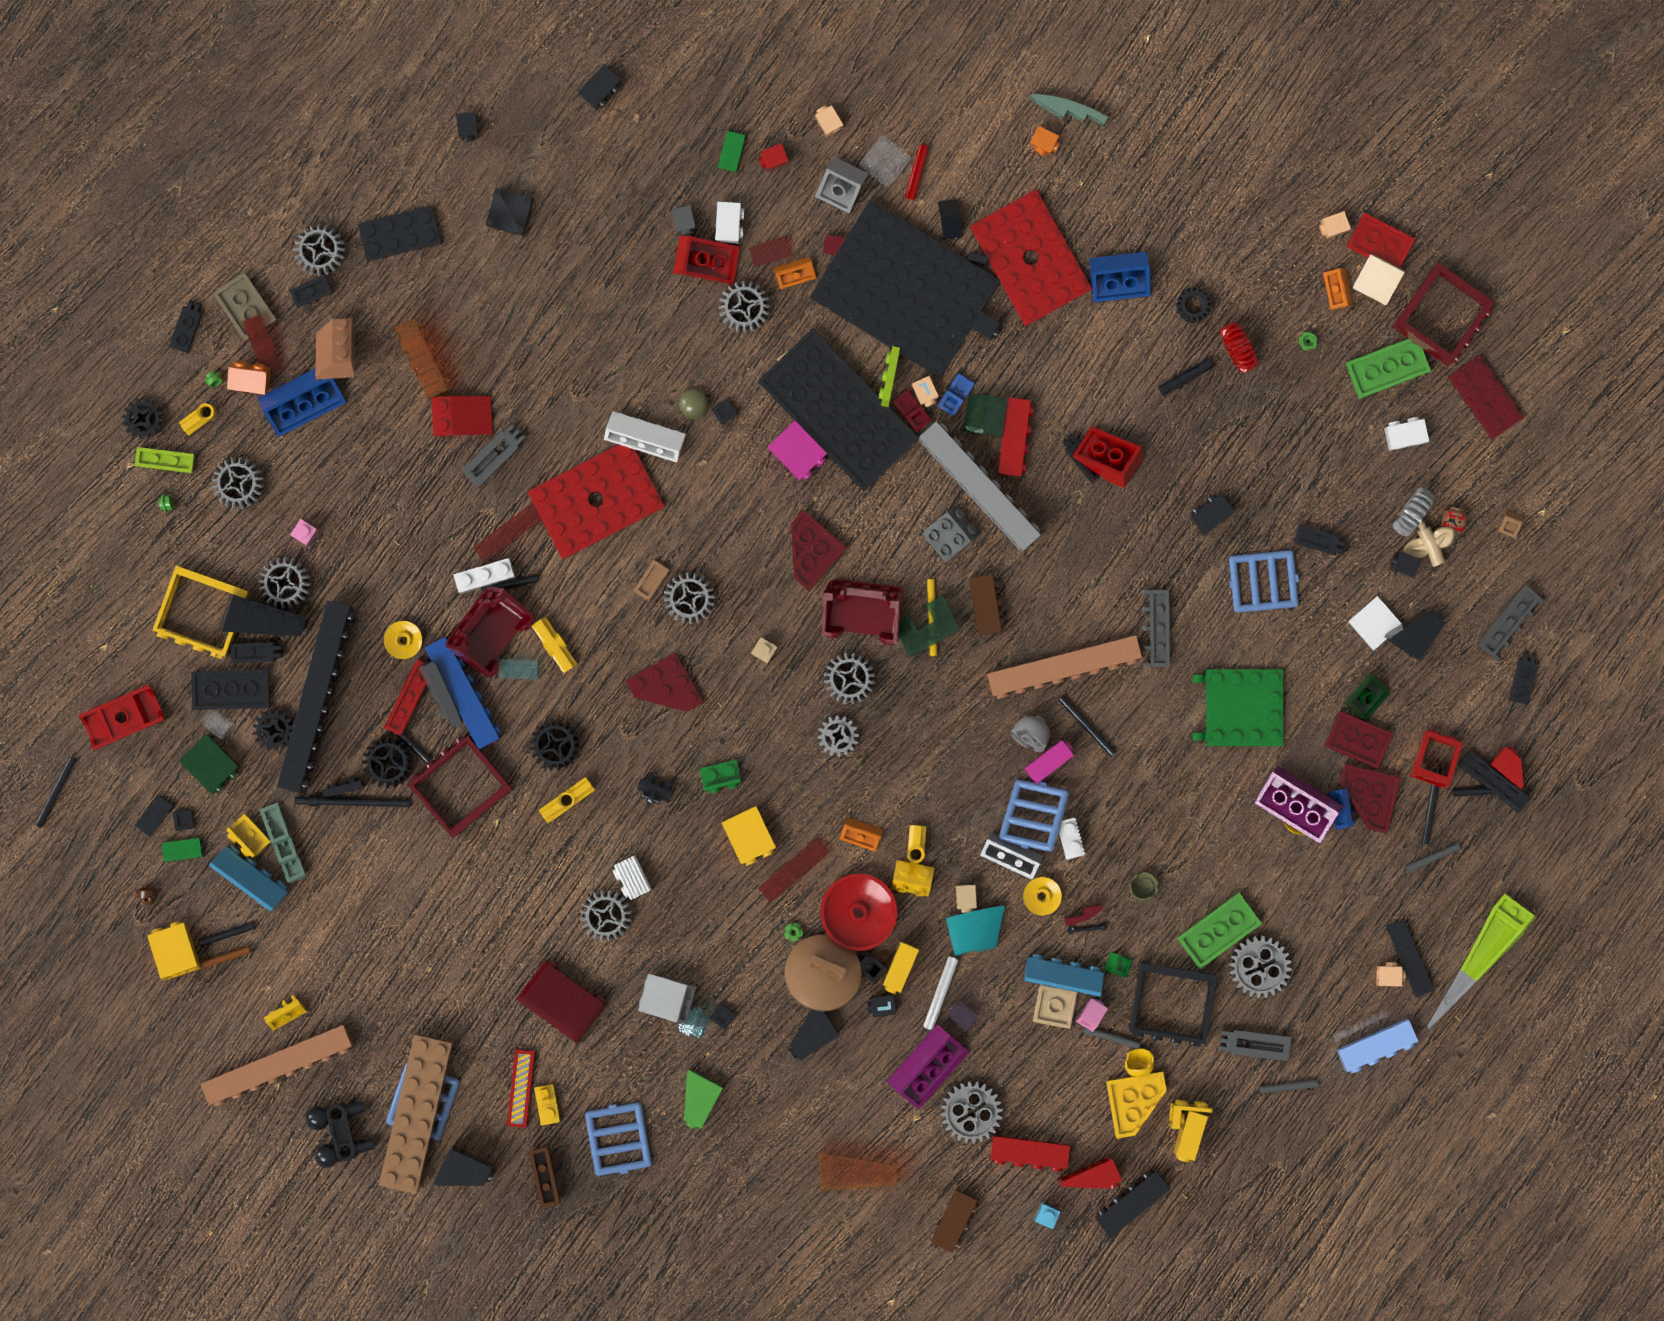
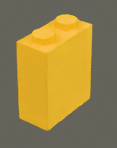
M757 806L722 822L741 864L745 863L748 866L757 861L756 857L763 855L765 858L774 853L773 849L776 846Z
M178 921L170 924V928L164 930L163 928L153 930L152 934L147 935L162 980L166 981L201 968L187 924Z
M900 941L883 981L886 991L896 994L897 991L901 993L918 954V948Z
M1185 1110L1184 1125L1180 1126L1173 1150L1178 1160L1189 1163L1190 1160L1195 1161L1208 1118L1205 1113Z

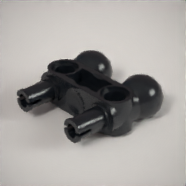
M364 1101L348 1105L341 1102L325 1106V1108L314 1106L307 1111L305 1119L308 1127L317 1131L326 1128L329 1124L334 1144H322L316 1149L315 1160L320 1167L330 1168L337 1162L355 1159L359 1156V1153L375 1149L373 1138L359 1142L353 1140L348 1120L349 1116L366 1112ZM334 1108H338L342 1112V1116L338 1119L333 1118L331 1115V1111ZM341 1147H350L351 1154L343 1156L340 1152Z

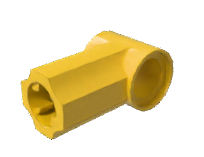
M203 403L194 412L181 420L179 424L184 432L190 436L206 423L214 420L217 417V409L214 405ZM206 407L211 409L209 417L203 415V410Z
M910 825L907 858L911 863L918 864L924 859L925 826ZM919 850L921 858L913 860L910 856L911 851Z

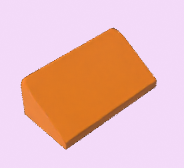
M810 257L774 267L780 290L817 279Z
M1339 268L1323 272L1331 310L1353 306L1346 269Z
M846 818L839 840L876 852L883 830L851 818Z

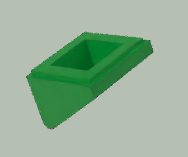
M1111 952L1105 970L1127 978L1133 960Z

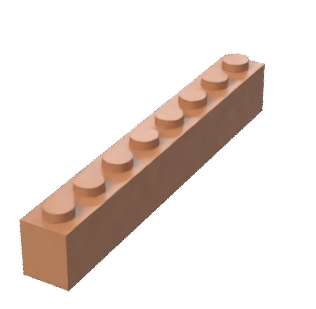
M1132 636L988 673L987 678L992 696H997V699L1007 697L1008 692L1015 691L1016 694L1027 692V687L1034 686V689L1046 687L1045 683L1052 681L1053 685L1064 682L1063 678L1071 676L1072 680L1083 677L1082 673L1090 672V675L1101 673V668L1108 667L1109 670L1120 668V663L1127 662V666L1139 663L1138 659L1142 658L1137 636Z
M346 1024L210 1079L200 1085L208 1105L214 1104L216 1107L226 1103L225 1099L232 1096L233 1099L243 1096V1091L250 1089L251 1092L262 1088L260 1084L264 1082L272 1084L279 1081L278 1077L285 1074L286 1077L296 1074V1069L303 1067L306 1070L315 1066V1061L321 1059L323 1063L332 1059V1054L337 1052L340 1055L351 1051L349 1047L354 1044Z

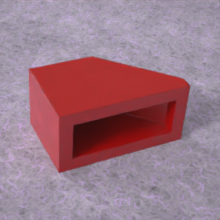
M1502 747L1489 765L1519 789H1522L1521 759L1517 756L1519 753L1512 747Z

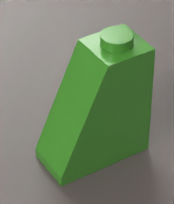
M691 1069L688 1070L686 1079L684 1120L687 1121V1126L696 1130L697 1127L702 1128L723 1086Z

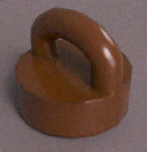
M143 887L137 889L136 895L145 905L149 906L153 903L152 897L156 895V890L154 887Z

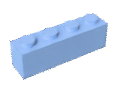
M1405 1019L1338 1048L1336 1051L1345 1071L1355 1073L1362 1070L1361 1066L1365 1064L1371 1066L1380 1062L1379 1058L1386 1056V1058H1390L1396 1055L1397 1050L1413 1048L1415 1046L1414 1043L1418 1042V1039L1410 1021Z

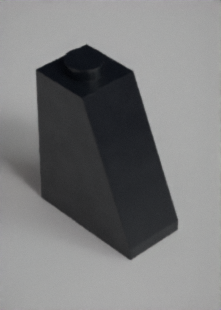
M1424 610L1386 633L1384 637L1410 657L1420 661L1446 622L1441 619L1442 615L1438 612Z
M811 1010L791 1041L790 1046L792 1048L789 1051L795 1059L803 1060L839 1036V1033L824 1011Z

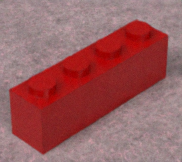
M1007 398L998 475L1020 478L1022 473L1025 474L1026 462H1023L1024 454H1028L1029 443L1025 442L1026 435L1030 436L1031 424H1028V418L1032 417L1034 405H1030L1031 400Z
M993 1135L990 1159L994 1160L995 1164L1005 1165V1161L1013 1162V1166L1024 1167L1025 1164H1031L1032 1168L1043 1169L1044 1166L1051 1167L1052 1171L1062 1172L1063 1169L1068 1168L1070 1145Z

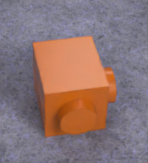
M1038 126L1029 146L1035 148V152L1042 156L1046 154L1050 156L1051 152H1056L1060 144L1057 141L1059 136Z

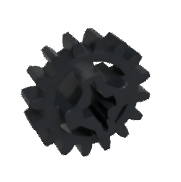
M137 398L136 404L129 402L130 409L124 408L127 415H122V418L126 419V422L122 424L123 426H128L126 432L130 433L133 431L132 437L135 438L139 434V439L143 440L144 435H146L147 439H151V434L157 436L156 430L163 429L159 424L165 422V420L160 418V416L164 415V412H158L160 405L154 406L155 401L151 400L148 403L147 398H143L141 402ZM147 406L150 408L144 411L141 410L139 407ZM134 413V420L131 422V416ZM141 415L146 416L145 423L141 421ZM155 416V417H156V420H155V423H154V425H153V424H152V421H153V417ZM145 427L147 431H138L137 429Z
M269 710L268 715L262 712L263 718L256 717L258 725L254 724L252 726L257 728L252 733V735L258 736L255 742L261 741V748L267 745L268 751L272 747H274L275 751L279 750V746L283 749L286 748L284 743H289L290 730L293 729V726L289 725L292 719L286 720L287 714L283 713L280 715V710H276L275 714H273L272 710ZM272 718L270 723L267 725L263 724L267 719ZM280 720L285 724L286 730L281 727ZM275 725V729H278L281 733L277 732L272 736V732L266 728H273ZM261 731L265 732L266 740L263 738ZM284 736L280 742L275 743L276 738Z

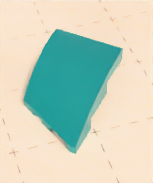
M1005 906L976 910L946 918L954 955L959 956L972 951L980 953L997 948Z

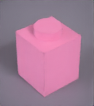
M300 519L290 535L303 544L310 546L319 530Z
M1091 998L1076 1022L1093 1032L1098 1027L1108 1008L1100 1000Z

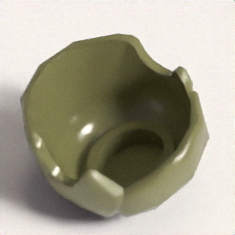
M693 388L681 394L679 407L684 416L695 420L702 418L707 413L709 402L701 390Z
M1148 872L1136 874L1129 883L1130 893L1140 901L1153 899L1160 888L1158 879Z

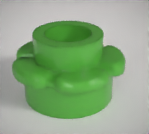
M1310 332L1303 333L1299 338V344L1302 346V349L1309 351L1316 348L1317 336Z
M216 371L208 373L205 384H208L210 388L218 387L223 383L222 373Z
M162 494V498L158 500L159 507L168 513L174 509L173 499L171 495L165 496V494Z
M789 923L785 927L784 935L792 942L798 941L802 937L803 930L800 924Z

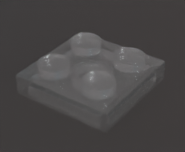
M882 134L858 165L889 188L912 160V157Z

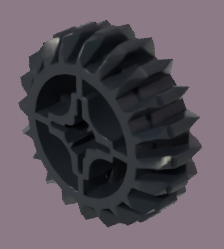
M551 719L550 726H548L544 721L542 723L544 729L540 726L536 727L539 734L532 732L536 740L530 739L529 742L535 743V747H530L529 750H536V753L531 756L532 758L539 756L536 763L539 764L543 761L542 768L544 769L547 767V764H550V771H553L554 765H556L557 771H560L561 764L567 769L568 765L566 762L569 761V763L574 764L571 757H579V755L574 753L575 750L581 751L580 747H575V744L581 743V740L574 739L579 733L577 732L572 735L571 732L575 728L572 726L567 729L568 722L561 726V720L558 719L557 725H554V720ZM560 729L568 736L557 739L551 730ZM546 733L549 740L548 744L540 749V740ZM552 739L555 742H561L564 740V742L560 743V746H558L560 747L558 751L555 748H550L546 750L550 747V744H552ZM571 741L570 752L564 757L562 747ZM553 751L560 761H550L543 754Z
M391 737L386 738V743H384L383 738H379L380 744L378 745L376 741H373L372 744L375 748L373 749L368 746L367 750L371 753L363 754L364 757H368V761H362V764H368V767L363 768V771H370L366 778L369 779L373 776L372 784H375L378 780V787L380 788L383 786V783H385L386 789L390 788V783L396 788V781L402 785L404 784L402 777L405 779L410 778L405 773L406 771L413 772V769L408 768V765H414L413 761L408 762V758H412L413 754H406L410 748H402L405 742L402 741L397 745L398 738H395L393 743H391ZM390 747L386 756L380 757L375 755L381 748ZM396 749L403 757V765L395 760ZM390 757L392 759L391 761H393V764L397 766L392 765L386 768V764H384V762L380 761L379 759L388 760ZM373 761L378 762L382 767L380 776L374 770ZM391 769L401 770L396 777L386 779Z

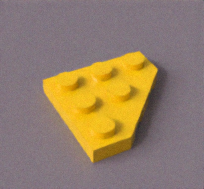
M1163 1071L1149 1073L1145 1077L1138 1078L1132 1076L1106 1081L1116 1139L1135 1136L1161 1097H1163L1167 1091Z

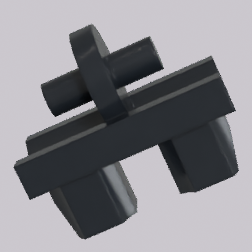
M648 772L643 779H640L637 790L643 792L642 798L648 800L646 806L650 807L652 802L659 805L661 800L669 803L673 793L671 792L673 783L663 780L661 787L654 785L656 776Z

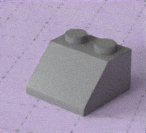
M834 157L824 174L815 197L850 213L868 173Z

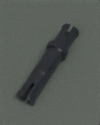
M1205 358L1179 375H1173L1172 379L1158 386L1161 395L1164 397L1176 389H1181L1187 382L1212 369V363L1208 358Z

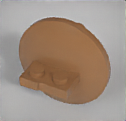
M815 935L799 942L790 952L784 971L785 982L791 995L803 1006L816 1011H832L846 1005L856 994L860 986L862 974L861 965L854 950L839 946L828 935Z

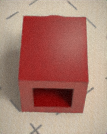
M782 143L760 151L761 157L758 159L761 167H766L767 172L789 164Z

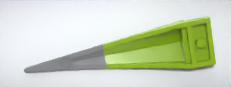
M1504 894L1493 907L1458 975L1427 1025L1428 1030L1525 934L1526 929L1536 918L1535 915L1508 895Z

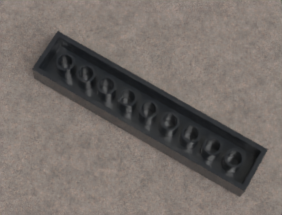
M327 600L279 776L278 788L297 793H304L305 790L309 789L311 779L308 778L310 771L313 772L316 760H313L315 753L319 752L321 742L318 741L319 736L324 733L326 723H323L325 715H329L331 705L328 704L329 699L334 696L336 686H333L335 678H339L341 668L338 667L339 662L344 659L346 649H343L345 641H349L351 631L348 630L349 625L354 622L356 616L353 607Z

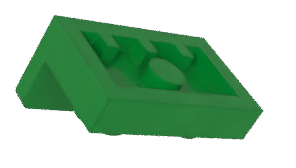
M737 760L699 769L704 791L708 790L709 794L719 792L720 787L727 786L728 789L739 787L738 783L742 782Z

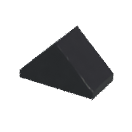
M957 199L938 202L943 240L961 238L962 228Z
M866 950L858 957L861 972L873 983L877 984L888 968Z

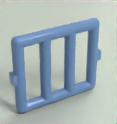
M1292 550L1230 556L1231 581H1229L1230 589L1232 588L1233 606L1236 613L1293 608L1299 605L1297 591L1299 578L1295 571L1294 552ZM1287 558L1291 600L1279 601L1275 559ZM1268 560L1272 602L1260 603L1256 561ZM1237 563H1249L1253 604L1241 605Z
M1016 780L999 839L1004 842L1021 845V848L1024 849L1031 847L1049 852L1053 851L1068 801L1069 791L1048 786L1044 782L1036 784ZM1024 788L1061 796L1058 807L1019 799L1020 790ZM1019 806L1055 814L1053 825L1014 817L1015 807ZM1010 824L1050 832L1048 842L1044 843L1008 835Z
M407 1063L404 1066L386 1119V1123L393 1126ZM446 1075L445 1083L451 1086L448 1095H441L440 1101L445 1104L441 1114L437 1113L436 1121H438V1124L431 1138L435 1141L441 1139L460 1083L459 1079Z
M637 1102L620 1106L614 1104L609 1105V1108L587 1111L585 1113L594 1170L597 1176L618 1172L625 1174L629 1170L646 1168L652 1165L641 1103ZM635 1111L637 1120L635 1123L595 1129L593 1118ZM634 1130L639 1131L640 1141L598 1148L597 1137ZM642 1149L643 1160L608 1167L601 1166L600 1156Z

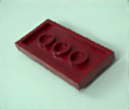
M1480 355L1448 377L1491 440L1524 418Z

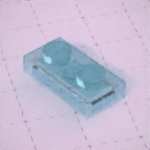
M499 659V679L538 680V661Z

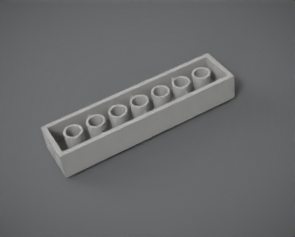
M935 422L919 437L918 441L1010 541L1023 552L1039 538V527L1034 522L1030 524L1026 520V513L1021 508L1016 509L1014 507V500L1007 493L1005 495L1002 494L1000 491L1001 486L994 479L991 481L987 477L988 472L981 465L978 467L974 463L975 458L968 451L965 453L961 449L962 444L956 437L951 438L948 435L949 430L943 423L938 424Z

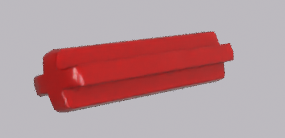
M920 144L905 194V198L908 200H915L929 147Z

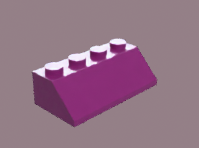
M1279 766L1272 772L1255 801L1256 805L1318 843L1322 842L1344 807Z
M937 1024L895 1073L892 1074L887 1083L919 1110L970 1052Z

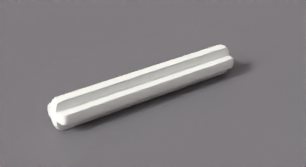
M949 956L924 1022V1028L934 1029L958 963L957 958Z

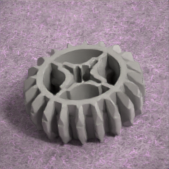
M318 224L317 230H315L314 226L310 225V232L306 228L303 229L306 234L305 236L298 234V237L302 239L301 242L297 240L294 242L299 248H293V251L300 253L295 255L294 258L296 260L301 259L298 265L303 266L305 264L303 270L306 272L310 269L311 275H314L316 270L318 276L322 275V270H324L326 275H329L328 268H331L334 272L336 271L333 266L334 264L341 266V263L337 260L338 258L344 260L345 257L340 252H345L346 249L339 246L345 243L343 240L338 241L341 238L340 234L334 236L336 232L334 228L329 231V226L325 225L322 230L321 224ZM321 235L316 243H307L312 237ZM327 237L332 239L335 247L334 251L326 248ZM321 246L326 252L323 251V253L320 252L318 254L313 248L316 249V247L319 248ZM305 249L313 252L312 263L307 261ZM323 257H332L327 263L318 265Z
M742 281V287H739L738 282H735L736 289L733 290L731 286H728L730 293L723 291V295L727 298L719 299L721 303H725L718 306L720 310H725L720 313V317L727 316L723 320L724 324L730 321L729 328L732 329L736 325V332H739L740 327H743V333L747 332L746 327H750L751 332H753V325L755 324L760 328L761 325L758 321L760 320L765 323L766 319L762 316H769V312L764 311V309L770 308L769 304H764V302L769 301V297L762 298L766 293L765 290L758 293L760 286L757 285L753 289V282L749 283V287H746L745 281ZM742 292L752 293L758 299L747 300ZM737 294L738 304L728 309L730 300ZM741 298L743 299V302L746 303V305L747 303L750 305L747 307L748 316L746 315V312L743 311V309H739L740 307H742ZM760 305L759 314L752 320L750 311ZM740 313L744 315L746 322L737 321L731 315Z
M234 457L231 458L232 464L228 460H224L226 467L219 464L218 467L221 469V472L214 471V474L218 475V479L212 478L213 482H217V485H213L212 489L219 490L214 495L216 497L222 495L219 498V502L222 503L226 500L225 506L227 507L232 502L233 509L237 508L238 503L241 509L244 508V502L251 506L250 499L255 502L257 501V498L254 496L255 493L257 495L262 494L257 489L264 488V485L258 484V481L264 480L263 477H257L261 470L254 471L257 466L255 463L249 467V459L243 464L242 457H239L238 463ZM234 468H245L249 471V474L238 476ZM229 472L230 481L223 487V479ZM235 477L238 480L242 479V482H240V488H238L237 486L233 487L236 483ZM252 479V488L247 494L245 486ZM237 490L242 498H230L226 492Z
M1418 488L1395 519L1393 528L1401 535L1409 536L1427 514L1434 502L1435 495L1428 489Z
M284 557L282 563L280 558H276V565L273 561H270L271 568L264 566V569L268 572L266 574L260 573L265 579L258 580V583L264 584L263 587L259 588V591L266 590L262 597L266 598L269 596L268 604L275 600L273 606L276 608L279 603H281V609H285L286 603L289 608H293V601L296 605H299L298 598L305 600V597L301 595L303 592L309 594V591L304 589V587L311 586V583L305 582L310 576H303L307 569L303 568L300 570L302 563L299 562L294 566L295 559H291L290 563H288V557ZM287 567L282 576L276 577L272 575L276 570ZM293 570L299 577V585L292 582ZM287 578V582L293 585V587L284 586L282 588V584L276 581V579L285 580ZM270 581L277 584L276 596L270 589ZM293 589L297 591L292 597L282 599L287 590Z
M687 572L686 579L683 578L682 574H679L680 581L673 578L672 580L675 585L667 584L671 591H664L665 594L670 595L669 598H664L665 602L670 601V604L666 605L665 608L669 609L672 607L673 609L669 612V615L671 616L676 613V621L680 616L683 617V624L686 622V618H689V624H693L692 618H696L697 623H699L700 619L698 616L702 615L706 619L707 616L704 612H712L711 609L707 608L708 605L715 606V603L709 602L710 599H715V595H709L710 592L714 591V588L707 589L706 587L710 582L707 581L703 584L704 576L697 580V573H694L693 578H690V573ZM687 583L698 584L703 590L692 592L689 590ZM681 585L684 592L683 596L674 601L675 591ZM686 589L688 593H691V595L694 594L695 598L692 599V604L694 606L693 608L691 604L688 603V601L687 603L683 601L685 598H687ZM705 596L704 606L701 610L697 611L695 604L697 599ZM686 604L690 607L692 614L682 613L676 607Z
M844 653L845 659L843 660L840 655H837L839 662L836 663L832 659L833 668L829 665L826 666L827 669L831 670L830 673H824V676H829V680H824V683H830L831 685L826 690L833 689L834 692L830 696L839 695L836 699L838 702L841 697L844 698V704H847V698L851 699V704L855 703L854 698L856 697L861 702L862 698L860 695L863 694L867 698L868 694L865 690L867 689L870 692L873 690L871 687H868L869 684H875V681L870 680V677H875V673L869 674L868 672L873 669V666L866 668L865 665L869 661L860 662L863 658L862 655L859 656L858 660L855 659V653H852V658H848V653ZM854 663L848 672L837 669L841 664ZM859 666L864 670L866 676L865 683L856 677V671ZM853 669H855L853 673V679H855V681L859 683L850 682V684H847V686L844 687L846 684V678H844V676H842L840 673L844 675H849V673H852ZM834 674L843 679L840 691L834 685ZM850 685L862 688L855 694H845Z
M601 890L600 897L594 892L593 896L595 899L593 900L589 896L587 900L590 904H582L587 908V910H580L581 914H586V917L580 918V921L586 920L587 922L582 928L584 929L589 926L590 929L586 933L589 935L593 931L595 933L593 939L601 935V942H603L604 936H607V940L610 942L611 935L617 940L619 938L617 932L621 935L625 934L621 929L622 927L629 929V925L625 924V921H632L631 918L626 917V914H631L632 911H625V908L630 905L629 903L622 904L625 897H622L620 900L617 899L619 896L618 892L615 893L614 897L611 896L612 890L608 891L607 896H605L604 890ZM600 900H610L606 909L596 908L594 904ZM615 904H617L621 910V920L617 919V917L613 915V908ZM610 908L609 915H611L612 919H606L601 925L603 916L599 912L605 913ZM590 912L599 917V923L596 928L591 922ZM607 922L618 925L613 931H601Z

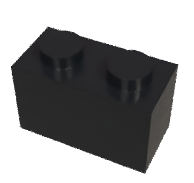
M603 65L578 91V94L596 111L598 108L602 109L608 103L607 98L611 94L615 95L621 89L620 84L622 82L608 67Z
M1213 494L1206 500L1207 505L1203 508L1199 505L1191 511L1192 516L1189 519L1202 536L1206 535L1235 512L1222 494L1218 496Z

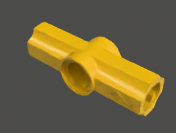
M546 617L532 625V628L543 642L542 645L551 658H554L563 673L578 665L566 648L567 645L561 636L555 632Z
M585 777L539 809V812L549 824L594 792L595 789ZM564 795H570L572 798V803L569 806L562 803Z

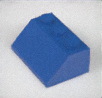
M1146 252L1089 258L1093 302L1150 296V266Z

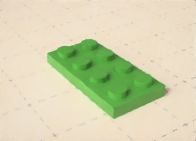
M1409 339L1345 363L1358 399L1431 372L1423 349Z
M1238 892L1178 936L1177 939L1198 968L1201 969L1262 923Z

